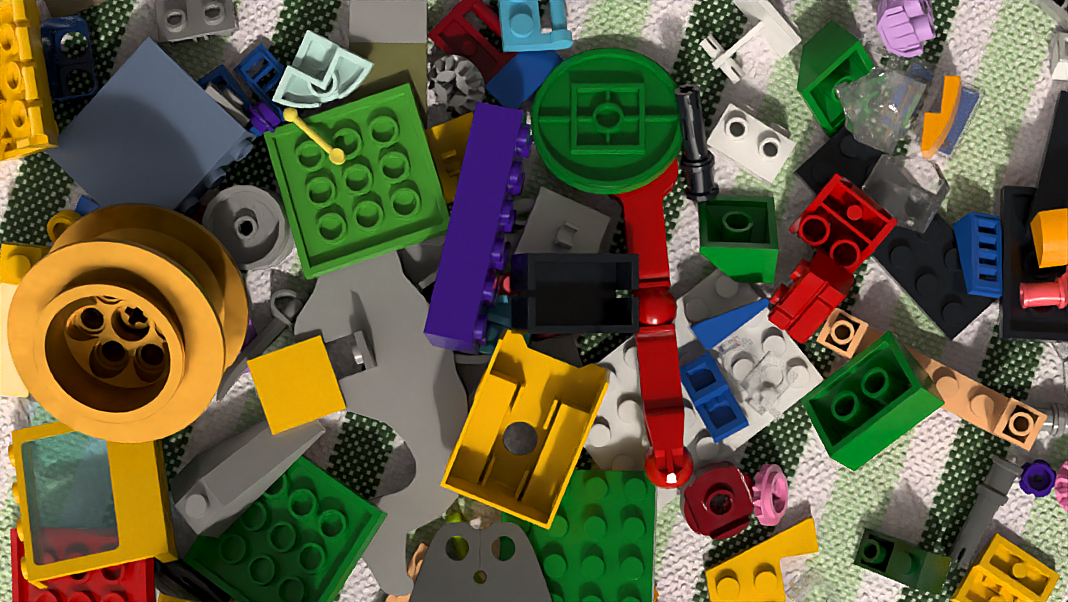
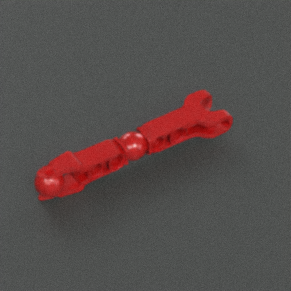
M677 156L670 167L651 183L630 192L607 195L610 199L618 202L622 208L627 254H639V289L631 290V294H633L632 297H639V333H635L643 421L650 445L644 457L643 467L647 478L652 484L661 489L681 487L689 480L694 465L691 452L683 444L685 411L675 324H673L677 317L678 306L675 297L669 291L671 283L662 204L663 199L672 191L677 182Z

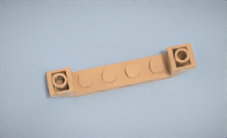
M836 308L829 315L816 341L850 361L884 334L869 327L868 323ZM904 345L929 374L945 401V404L940 408L999 438L1030 451L1048 417L1047 415L1012 397L1007 398Z

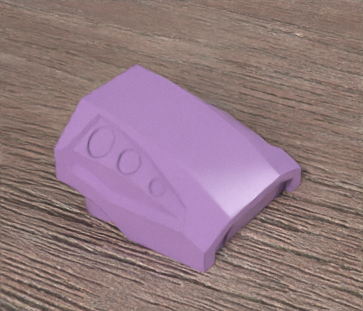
M880 0L877 10L876 27L887 50L907 58L923 54L924 41L936 37L931 0Z

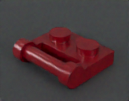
M461 0L428 34V38L446 55H459L471 61L480 71L486 85L519 52L500 53L464 18L472 10L501 39L499 15L484 0Z

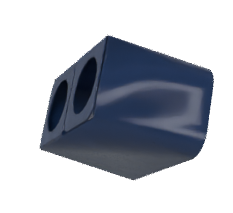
M78 15L45 20L41 25L40 31L50 96L55 98L53 100L61 102L93 98L99 92L101 86L91 25ZM69 32H79L87 39V51L79 58H69L61 50V40ZM83 69L92 75L94 85L88 94L73 95L68 90L66 81L72 71Z

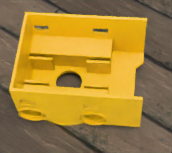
M504 327L488 368H485L473 397V405L460 437L454 444L444 469L445 474L440 486L549 530L610 384V370L594 363L578 368L529 348L523 334H511V330ZM520 421L533 426L538 436L535 448L528 454L523 455L514 454L509 451L503 439L506 428L512 423Z

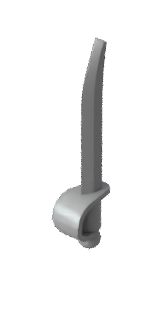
M280 289L273 293L270 301V312L273 320L236 357L232 365L228 366L217 390V403H221L230 388L249 368L248 360L259 357L285 329L290 332L294 331V325L291 322L299 315L310 298L311 294L309 291L302 290L297 294L289 289ZM291 299L281 311H278L275 307L280 300Z

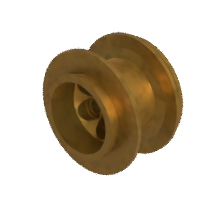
M145 203L113 204L91 211L72 223L58 237L49 253L39 260L23 277L12 297L8 311L7 339L9 351L20 379L33 398L46 411L65 425L83 434L106 441L119 443L149 442L162 439L184 429L194 422L211 403L220 386L224 372L235 361L244 344L249 325V298L244 279L235 260L226 247L201 224L182 213L158 205ZM92 308H95L98 311H100L103 316H99L96 313H94ZM113 341L120 343L124 349L117 347ZM151 344L159 346L163 352L155 350Z

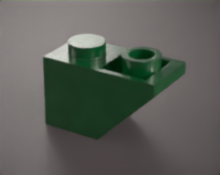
M865 528L853 564L911 588L940 595L952 558L920 545Z

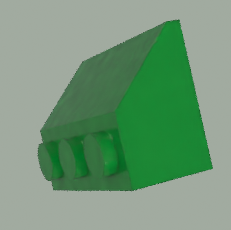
M890 330L800 399L829 457L852 471H856L945 404L929 374Z

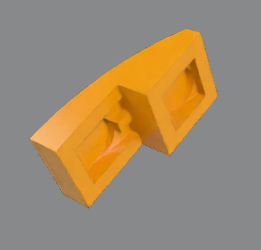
M945 75L941 113L925 112L921 142L923 158L931 159L952 127L961 98L963 86L961 76Z

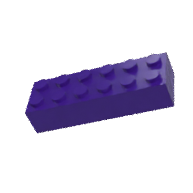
M482 102L476 103L423 332L432 346L478 355L480 345L487 346L491 323H488L487 314L489 307H496L500 285H496V274L498 269L504 270L506 265L508 247H505L506 232H513L517 210L513 209L514 195H521L525 180V172H522L523 157H530L533 145V135H530L531 125L526 123L523 110Z

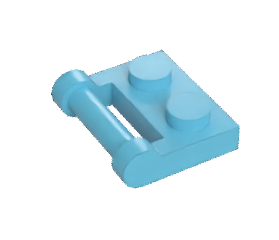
M498 0L503 53L560 50L571 47L573 45L572 32L567 30L564 0H549L552 32L541 33L538 0Z

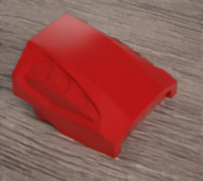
M836 172L789 227L788 231L793 235L797 233V237L801 238L806 244L811 245L812 249L815 248L819 252L821 251L832 259L836 266L840 265L853 274L895 227L898 220L855 184Z

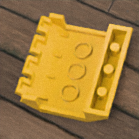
M0 0V162L24 158L59 147V129L54 119L39 24L41 15L36 0Z

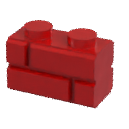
M821 251L816 252L809 262L802 258L789 275L793 279L788 286L781 283L768 300L773 304L767 315L768 320L781 330L785 329L787 334L800 344L805 343L844 300L855 280L854 275L840 265L836 266L835 262Z

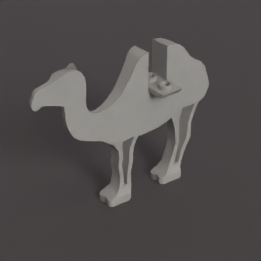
M520 229L516 234L506 233L505 247H508L507 260H511V255L515 252L523 229ZM446 234L319 276L315 289L297 316L294 326L296 343L321 335L323 343L326 344L354 334L356 340L350 342V346L357 364L364 363L366 370L337 380L346 405V409L343 411L386 423L402 437L416 460V475L406 488L398 492L369 499L370 502L388 513L361 558L371 570L381 589L391 595L405 596L414 589V581L407 573V533L440 517L458 497L459 493L444 488L440 484L454 444L460 437L473 405V397L486 367L488 368L492 358L488 354L468 356L454 353L450 349L432 346L423 333L430 303L424 297V288L436 280ZM561 334L556 338H547L528 345L531 349L578 368L583 366L572 334Z

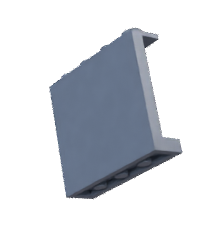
M149 36L58 136L59 147L46 150L45 152L101 207L121 203H145L169 208L190 217L201 204L200 198L209 189L217 188L227 176L225 171L232 163L242 160L249 154L253 148L252 142L257 135L253 131L246 129L234 116L204 91L205 88L171 56L172 53L163 44H159L158 41Z

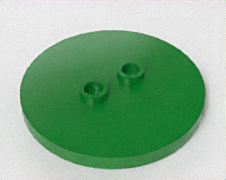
M607 47L575 54L557 65L539 86L535 94L530 118L535 148L546 167L561 181L576 189L606 195L621 194L639 189L662 175L673 163L682 146L683 137L680 130L678 107L674 91L679 88L671 75L661 65L635 51Z

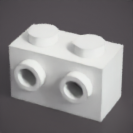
M741 102L737 106L729 103L706 139L707 149L766 185L771 184L796 145L795 142L789 139L791 133L776 123L771 122L770 126H767L756 119L758 113Z

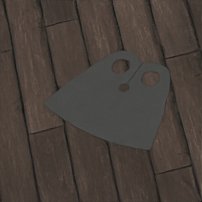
M451 522L443 525L435 534L426 552L409 602H552L535 551L520 526L511 522H494L486 529H475L467 522ZM453 536H462L469 545L467 556L459 561L452 560L446 553V543ZM499 536H508L515 543V553L509 560H498L492 553V543ZM478 570L486 573L487 579L483 584H478L474 581V574Z

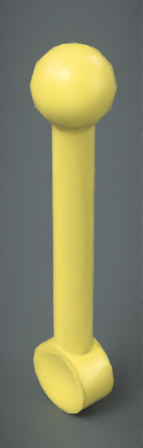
M294 107L284 109V119L288 122H294L329 154V159L332 163L341 165L345 162L346 154L339 148L334 149L298 116V111Z

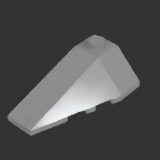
M266 419L201 452L170 481L175 508L197 535L219 538L326 430L315 419L272 435Z

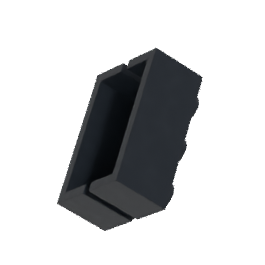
M523 253L511 255V290H519V298H511V334L639 333V297L616 298V290L639 289V254Z

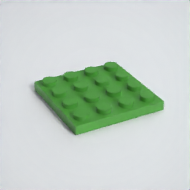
M410 83L302 119L334 149L339 148L344 151L346 160L341 165L332 163L329 159V154L294 122L274 128V133L270 131L263 133L304 277L308 280L447 233L451 213Z

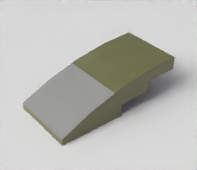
M349 0V50L374 63L366 79L357 89L349 94L350 103L410 83L425 130L428 127V0Z

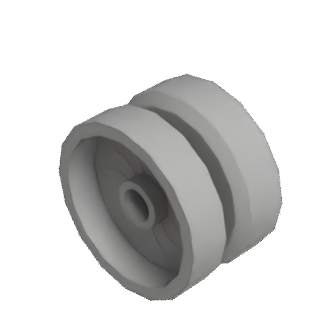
M235 185L220 191L209 202L202 218V226L209 230L226 247L239 270H266L279 265L291 254L295 245L281 194L266 187ZM249 222L253 225V231L248 228Z

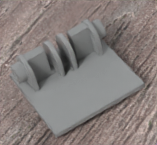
M155 0L159 44H170L171 47H175L178 43L191 41V38L196 43L199 42V37L202 36L207 41L210 40V35L214 37L221 35L233 36L234 31H239L238 19L236 15L234 16L233 0Z

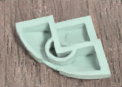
M307 30L292 65H287L272 101L289 107L315 108L321 107L322 103L336 98L343 99L357 89L366 79L374 63L312 30Z

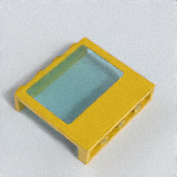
M61 421L11 431L13 444L8 446V455L11 465L16 469L17 481L12 483V491L16 503L20 504L21 518L17 519L16 527L19 539L22 542L24 541L25 556L21 557V570L24 578L29 583L39 589L48 588V579L156 557L162 563L178 560L162 439L140 443L106 441L78 432Z

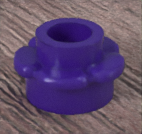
M261 99L253 107L247 106L248 110L252 112L248 116L250 118L249 122L262 135L267 130L274 133V128L282 122Z
M1036 459L1033 463L1027 462L1021 467L1024 470L1019 475L1021 477L1019 486L1023 492L1028 495L1034 494L1035 497H1045L1051 492L1055 485L1057 474L1050 468L1048 462ZM1035 475H1040L1041 480L1039 482L1034 481Z

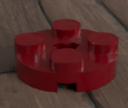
M730 461L707 464L692 473L689 480L679 488L681 494L679 501L681 514L690 528L699 535L710 536L711 539L717 540L733 537L743 531L751 521L749 516L753 511V507H755L754 503H752L754 497L752 487L755 485L743 470L736 467ZM719 493L721 495L727 494V497L722 500L723 506L717 509L714 504L710 505L715 495Z

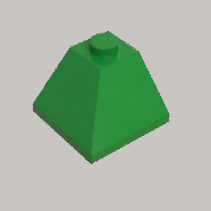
M832 20L803 45L797 82V91L825 135L831 138L886 88L885 83L860 40Z
M717 195L711 200L697 202L700 253L735 282L774 283L779 251L774 197Z

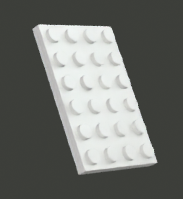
M716 268L676 300L678 306L677 317L673 324H675L679 368L709 352L748 420L749 426L715 444L681 383L685 411L683 444L691 452L694 461L692 473L707 464L721 462L824 381L823 377L787 334L785 329L781 330L768 320L767 315L770 312L768 308H765L711 350L703 349L687 326L760 299L748 282H735L719 268ZM634 333L596 363L610 370V384L588 434L584 448L602 470L645 471L643 467L644 457L650 445L643 421L636 337ZM658 487L657 512L680 494V487L675 489H661Z

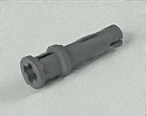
M995 454L992 457V466L984 481L977 486L976 493L978 496L948 554H946V556L952 558L951 563L954 564L962 548H965L957 564L966 570L996 511H998L1000 506H1004L1009 499L1007 494L1014 480L1024 470Z

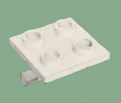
M733 0L734 4L753 24L754 28L726 51L712 34L699 44L714 60L712 65L716 70L720 67L733 82V85L742 79L746 73L742 71L731 57L757 33H760L781 58L785 57L802 41L797 35L800 31L794 21L787 15L781 16L772 6L774 0Z

